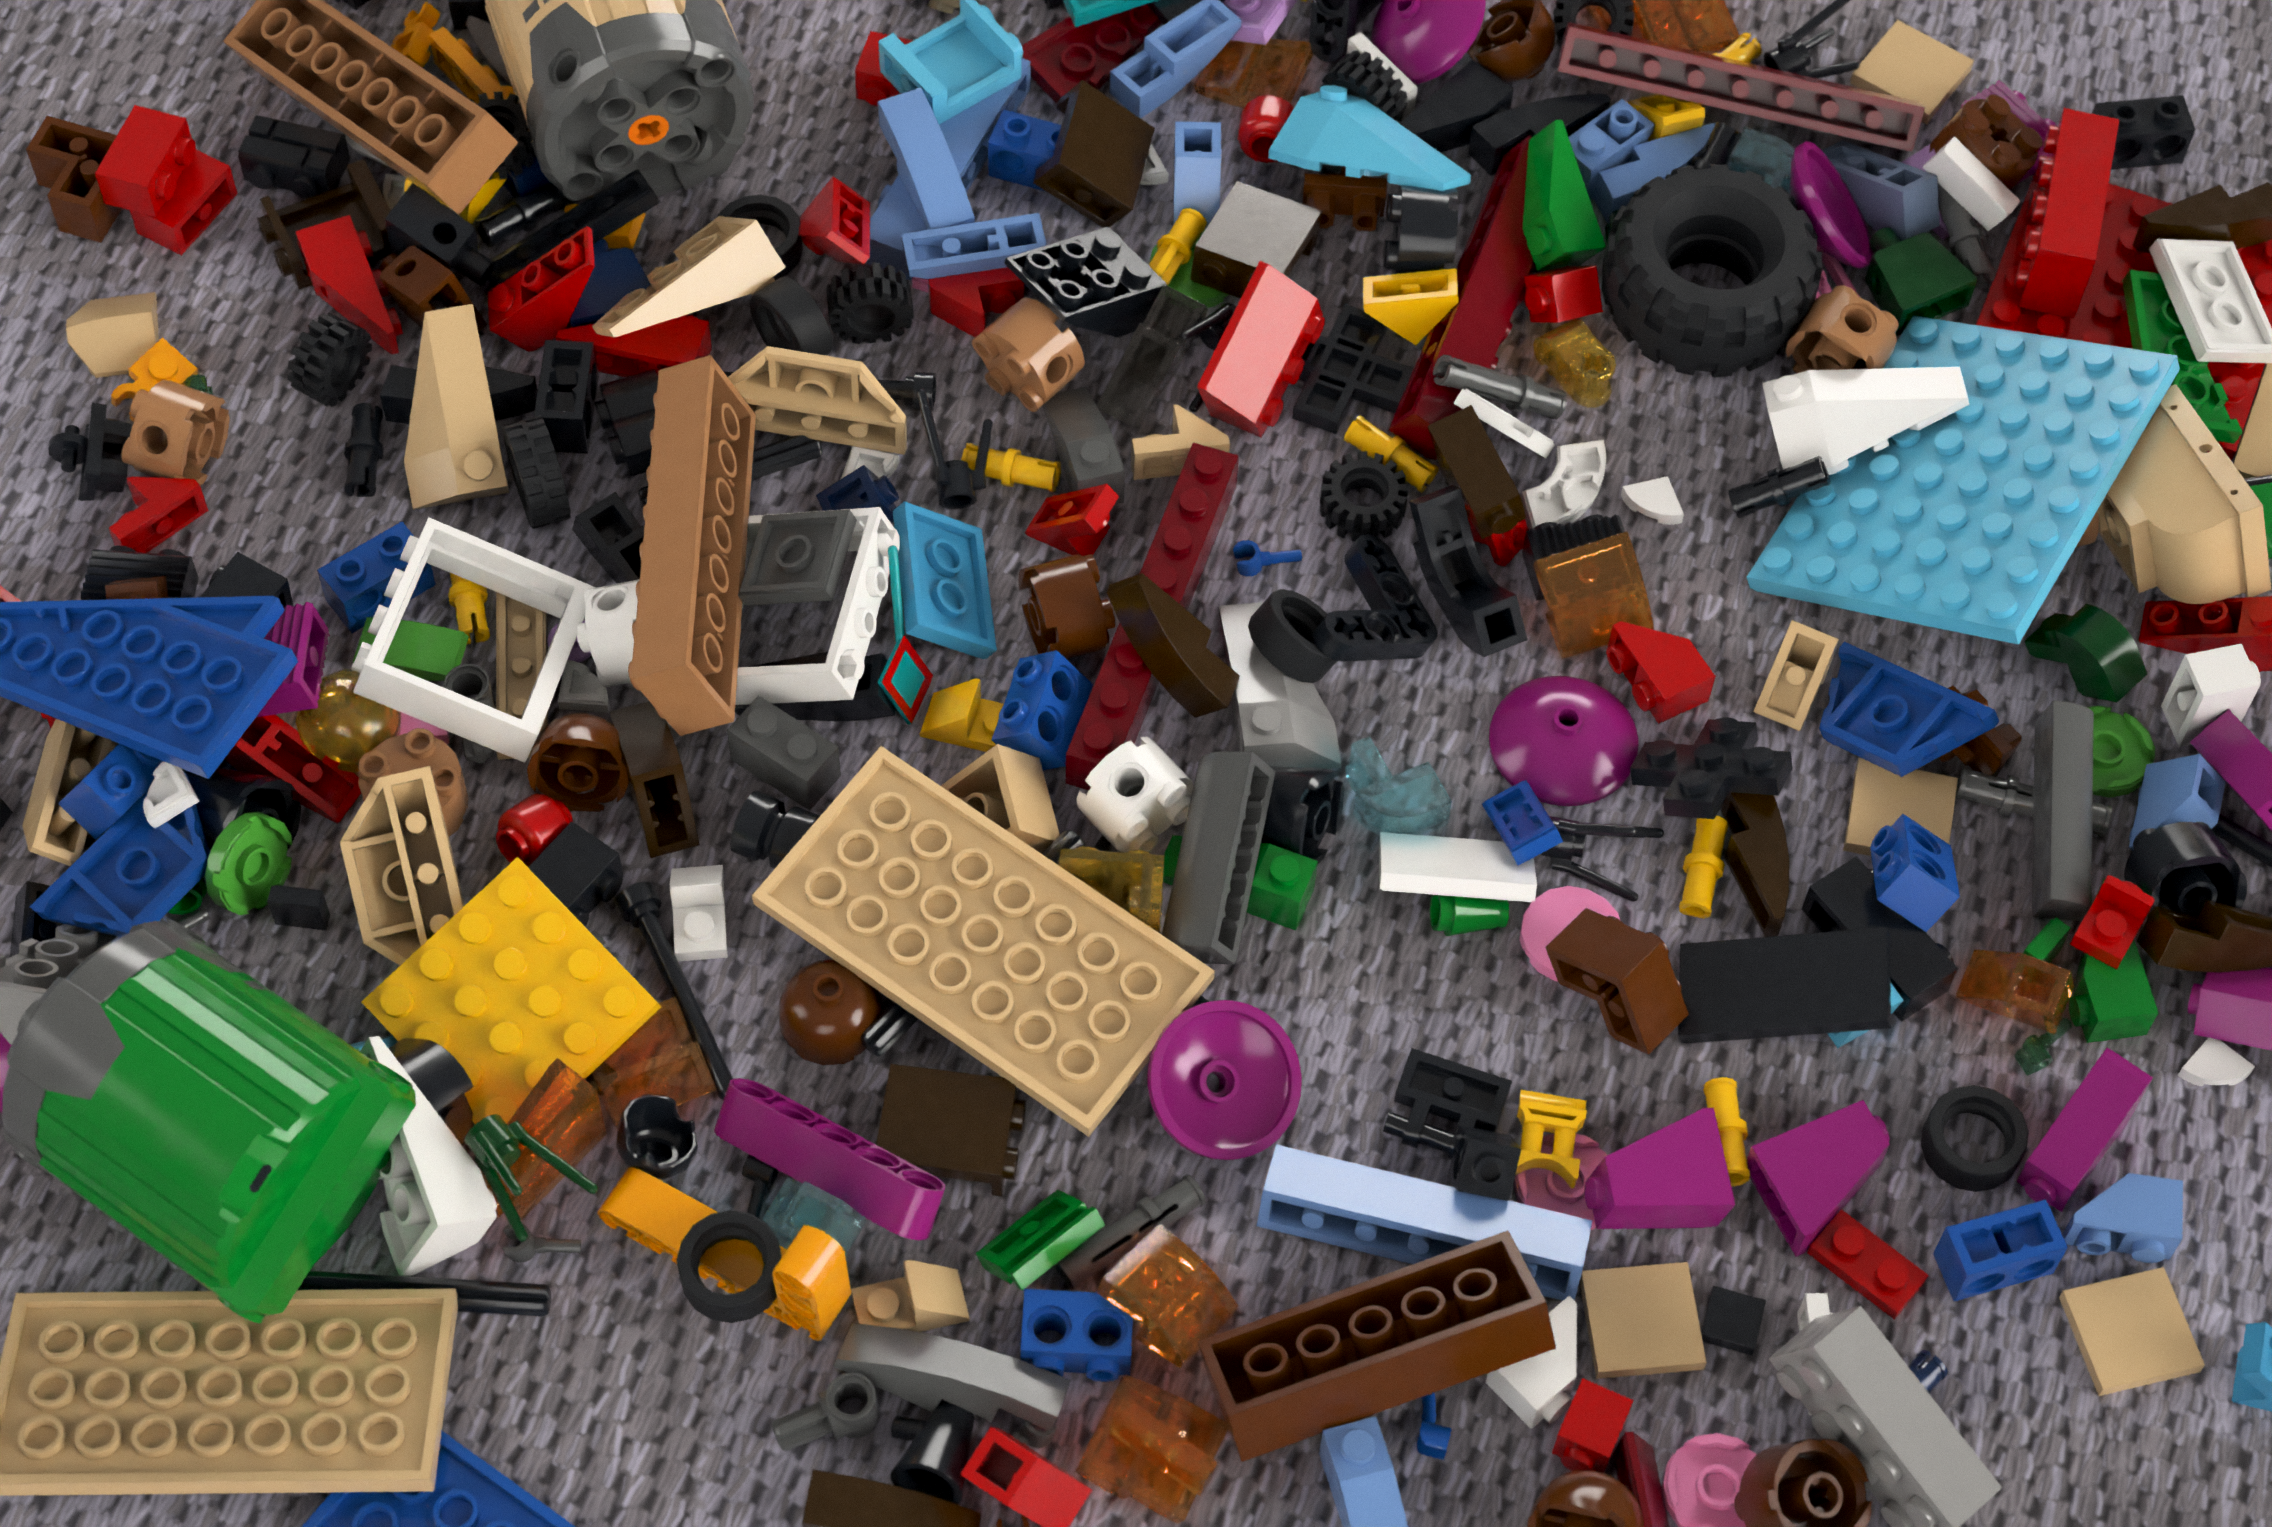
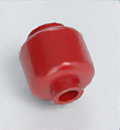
M1264 95L1258 96L1246 104L1241 113L1237 136L1240 148L1246 156L1263 163L1279 162L1268 158L1269 148L1294 109L1290 102L1278 96Z
M535 793L528 796L501 814L496 834L498 849L508 862L511 863L518 857L529 867L571 821L573 822L571 812L564 803L554 800L547 795Z

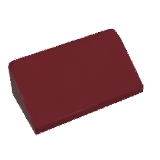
M1625 1432L1613 1453L1618 1481L1636 1497L1644 1520V1527H1670L1654 1449L1635 1432Z

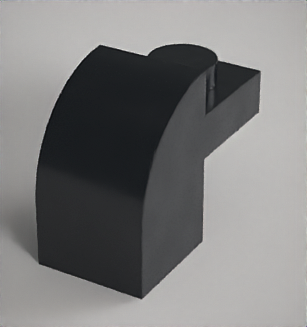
M403 1038L388 1049L462 1146L465 1145V1136L475 1125L472 1121L473 1111L465 1096V1092L474 1086L461 1064L445 1048L427 1039Z

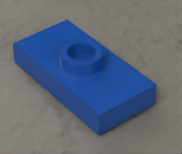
M1526 780L1482 803L1490 821L1518 866L1564 842L1553 821Z

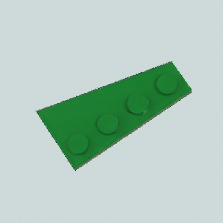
M2130 269L2122 283L2132 348L2177 355L2180 370L2171 386L2174 384L2178 386L2217 441L2235 444L2243 431L2238 420L2230 419L2224 406L2228 401V397L2222 384L2214 383L2207 367L2209 362H2197L2160 274Z

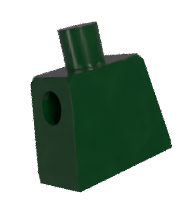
M1885 227L1877 231L1870 238L1868 244L1874 251V254L1871 256L1865 282L1879 309L1891 313L1897 319L1899 327L1895 332L1896 336L1903 333L1913 316L1939 319L1969 306L1978 279L1931 234L1923 232L1901 241L1892 228Z

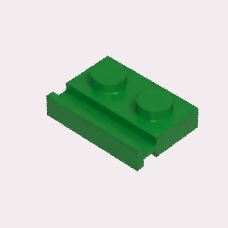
M1057 1189L975 1254L986 1271L1009 1284L1015 1282L1018 1289L1024 1290L1104 1227L1105 1223L1095 1207L1092 1206L1088 1209L1083 1201Z

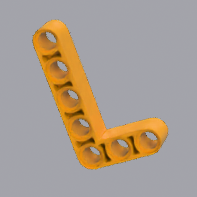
M628 1167L599 1208L597 1214L612 1229L615 1230L619 1226L627 1230V1237L659 1255L663 1251L672 1255L671 1261L677 1264L681 1241L691 1227L708 1215L719 1212L638 1168ZM803 1225L788 1249L780 1246L782 1258L772 1272L777 1297L770 1307L763 1312L797 1331L803 1327L810 1331V1338L821 1341L849 1299L851 1287L843 1247L822 1230L813 1226ZM731 1239L718 1242L707 1249L700 1258L698 1266L699 1276L705 1280L709 1276L718 1281L717 1287L730 1294L743 1292L754 1285L761 1277L764 1266L763 1257L757 1247L749 1241Z

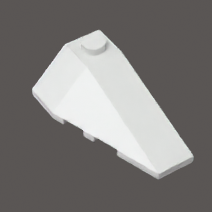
M1960 367L1808 370L1762 383L1782 468L1793 467L1816 456H1821L1829 475L1849 467V458L1869 448L1876 453L1888 447V438L1908 428L1919 431L1970 405Z
M379 1036L368 1038L360 1052L407 1079L415 1090L416 1106L400 1129L397 1137L389 1147L391 1151L390 1159L387 1166L380 1170L379 1174L381 1177L378 1178V1180H383L389 1211L379 1213L382 1230L398 1275L411 1277L477 1244L497 1218L496 1200L492 1191L486 1187L479 1167Z

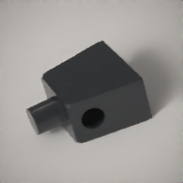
M413 183L410 185L385 218L390 254L396 253L400 255L408 247L416 246L451 270L458 281L464 275L479 286H482L491 276L495 268V262L478 252L477 232L473 225Z

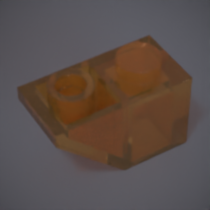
M1974 949L1955 997L1975 1006L2056 1034L2074 989L2070 970L2026 954Z

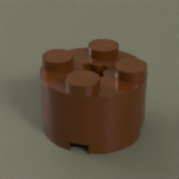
M1992 94L1986 100L1973 99L1965 103L1930 144V152L1935 150L1936 154L1955 136L2011 191L2036 163L2038 150L2042 147L2043 141L2034 129L2026 127L2011 112L2010 105L2005 99Z
M1075 554L1023 568L1019 571V590L1029 589L1030 598H1028V603L1022 604L1027 628L1038 654L1057 650L1063 657L1070 659L1103 650L1106 644H1109L1108 629L1115 628V617L1109 600L1100 599L1096 583L1100 582L1099 569L1092 554L1086 556Z
M1805 1439L1772 1446L1757 1454L1744 1471L1740 1490L1734 1499V1508L1738 1517L1745 1522L1746 1527H1867L1872 1513V1500L1867 1501L1864 1482L1869 1480L1866 1470L1851 1450L1834 1440Z

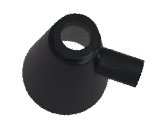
M943 1400L927 1421L895 1416L891 1426L892 1437L909 1440L912 1443L891 1471L892 1484L959 1505L962 1501L965 1478L960 1474L968 1463L974 1424L973 1413Z

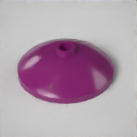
M1383 0L1373 22L1370 42L1414 84L1428 82L1448 71L1468 51L1481 28L1485 15L1486 0Z
M1809 141L1800 144L1795 148L1790 172V193L1795 198L1794 203L1797 205V211L1803 210L1806 212L1818 236L1817 245L1822 251L1847 266L1859 269L1870 265L1871 256L1874 254V251L1868 244L1871 237L1862 213L1848 186L1833 163L1819 147Z
M1547 676L1521 684L1507 694L1500 702L1490 723L1489 747L1499 772L1512 786L1526 780L1539 801L1551 805L1580 806L1609 796L1627 780L1631 774L1630 767L1638 754L1637 729L1626 707L1618 698L1603 687L1577 677ZM1560 721H1569L1575 725L1565 726Z
M1209 1001L1191 1007L1179 1014L1164 1028L1158 1037L1148 1065L1149 1097L1160 1124L1174 1141L1183 1148L1209 1159H1242L1253 1156L1270 1147L1284 1134L1291 1124L1301 1097V1068L1296 1050L1283 1028L1267 1013L1239 1001ZM1210 1073L1216 1075L1219 1079L1220 1086L1217 1092H1212L1207 1087L1206 1080Z

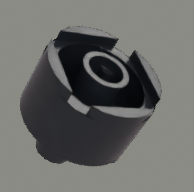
M1400 185L1398 194H1388L1386 221L1394 223L1393 239L1384 241L1383 268L1392 270V274L1442 270L1444 269V263H1454L1458 210L1449 208V198L1458 199L1457 189L1439 191Z
M2177 822L2158 829H2145L2135 837L2133 841L2134 849L2127 860L2124 878L2125 881L2136 884L2144 893L2155 899L2147 919L2153 906L2194 917L2199 916L2206 900L2242 908L2247 894L2246 876L2208 824L2204 822Z

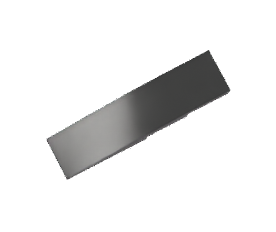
M857 1323L851 1324L833 1365L847 1373L861 1374L867 1377L873 1385L930 1412H934L940 1400L943 1399L992 1422L999 1408L1048 1431H1051L1059 1416L1071 1381L1047 1370L1036 1368L1035 1365L1018 1358L967 1342L908 1329Z

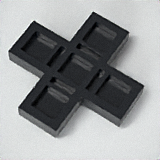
M1344 304L1329 337L1320 335L1315 344L1309 342L1302 356L1304 367L1298 380L1306 383L1293 407L1292 419L1337 434L1353 399L1396 413L1414 367L1376 355L1387 331V326L1365 313L1364 310Z
M1730 717L1715 720L1708 719L1694 745L1674 744L1668 740L1645 742L1630 767L1632 785L1668 788L1663 797L1665 816L1715 819L1729 792L1779 796L1793 769L1791 752L1773 751L1767 747H1754L1758 741L1756 722L1737 721Z

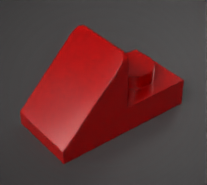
M1008 267L928 279L931 314L975 338L985 330L984 312L992 311L1002 314L1020 299L1024 298V283Z
M128 477L126 481L133 501L138 508L123 514L108 529L115 546H127L136 552L148 553L208 511L201 486L195 479Z
M1108 484L1047 497L1024 533L1070 555H1093L1110 529V526L1107 524L1110 520L1109 512L1119 496Z

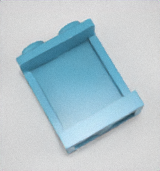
M960 0V14L957 17L906 45L894 33L878 41L880 72L901 94L921 88L938 124L945 122L1021 79V57L1023 56L1021 43L1013 33H1007L995 21L988 7L985 5L980 6L975 0Z

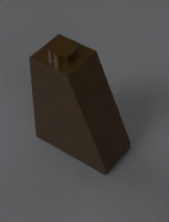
M1472 405L1428 425L1440 470L1449 486L1454 485L1461 489L1467 516L1482 539L1492 534L1505 533L1511 530L1519 521L1526 519L1521 496Z
M650 701L609 711L612 724L619 731V741L629 776V788L650 858L699 846L700 843L682 762L667 721L660 718Z

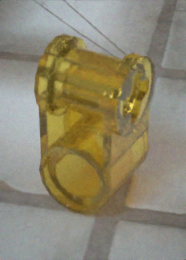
M1573 319L1534 339L1533 350L1537 361L1541 366L1545 364L1548 366V369H1545L1546 372L1559 382L1575 402L1585 407L1595 408L1604 405L1609 400L1612 392L1609 379L1615 372L1616 360L1612 353L1606 350L1581 319Z

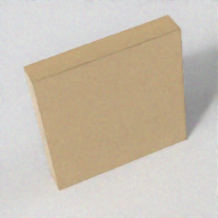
M1897 20L1860 63V67L1852 73L1850 83L1860 89L1920 102L1925 107L1921 122L1927 124L1972 70L1974 60Z
M1858 758L1854 773L1843 851L1871 856L1870 846L1875 835L1884 826H1892L1902 814H1905L1949 844L1958 778L1917 769L1900 777L1865 759Z
M1688 1262L1582 1271L1580 1287L1596 1379L1704 1370L1707 1362Z
M2164 1267L2063 1290L2059 1296L2098 1396L2198 1373L2205 1366Z

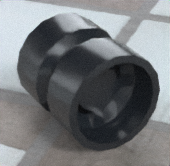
M755 791L746 799L737 816L731 834V851L754 861L759 859L765 860L769 857L770 866L775 869L820 815L797 806L792 807L786 812L784 802Z

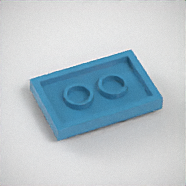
M904 501L893 510L894 528L900 536L898 560L906 634L980 659H987L997 651L982 529Z

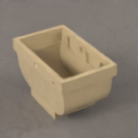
M2174 384L2169 387L2098 508L2099 534L2138 593L2158 587L2165 595L2174 600L2188 604H2208L2245 593L2247 597H2254L2271 590L2263 504L2184 394Z

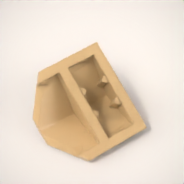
M155 292L90 300L67 319L66 333L68 345L89 368L90 373L95 378L129 374V368L159 341L157 298Z

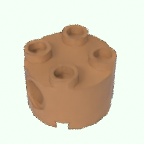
M1839 285L1834 287L1831 293L1822 294L1814 301L1806 316L1789 338L1786 355L1788 359L1793 355L1796 364L1792 369L1796 374L1808 370L1883 369L1894 352L1897 342L1895 332L1899 324L1891 313L1879 310L1871 302L1858 297L1852 288Z
M1025 297L1007 309L974 338L972 345L989 370L985 374L988 385L1002 396L1010 391L1019 398L1020 402L1028 410L1036 412L1083 369L1085 361L1083 351L1069 327L1061 332L1054 324L1059 318L1046 305L1038 300Z
M171 380L158 382L149 392L143 389L139 390L131 403L130 413L135 419L130 437L127 438L122 448V461L132 465L136 471L153 477L195 479L201 486L208 477V475L201 473V470L209 457L220 458L227 440L230 420L229 410L220 408L226 402L221 397Z
M416 728L408 733L386 739L362 756L358 766L360 771L358 785L363 801H365L379 777L430 766L448 837L459 829L464 821L463 816L466 812V807L468 808L469 797L456 753L443 740L435 738L433 733L427 729Z

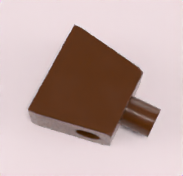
M416 246L408 247L400 255L396 253L388 255L380 265L381 274L379 279L402 312L422 329L425 312L437 310L428 303L432 300L444 302L445 308L473 304L454 273ZM473 304L479 333L487 323Z

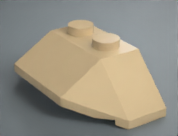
M767 346L728 377L756 414L755 430L789 436L804 435L813 440L905 455L907 449L906 415L862 361Z
M55 719L45 741L22 825L28 851L71 866L102 836L100 835L97 839L92 837L58 803L118 743Z
M427 766L379 777L340 840V846L363 944L396 964L401 965L460 911L465 904L431 767Z

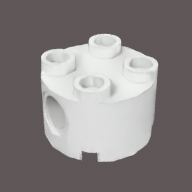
M640 579L588 589L584 593L585 622L579 623L577 626V639L584 653L591 652L596 665L597 677L602 687L631 683L628 666L633 657L634 638L632 624L636 621L638 603L636 584Z
M1140 737L1142 740L1141 746L1137 747L1130 740L1105 756L1085 779L1091 787L1087 795L1079 790L1076 798L1078 809L1117 850L1122 853L1131 852L1135 858H1142L1150 853L1158 843L1159 839L1157 836L1167 830L1172 824L1179 825L1186 821L1193 791V781L1149 737Z

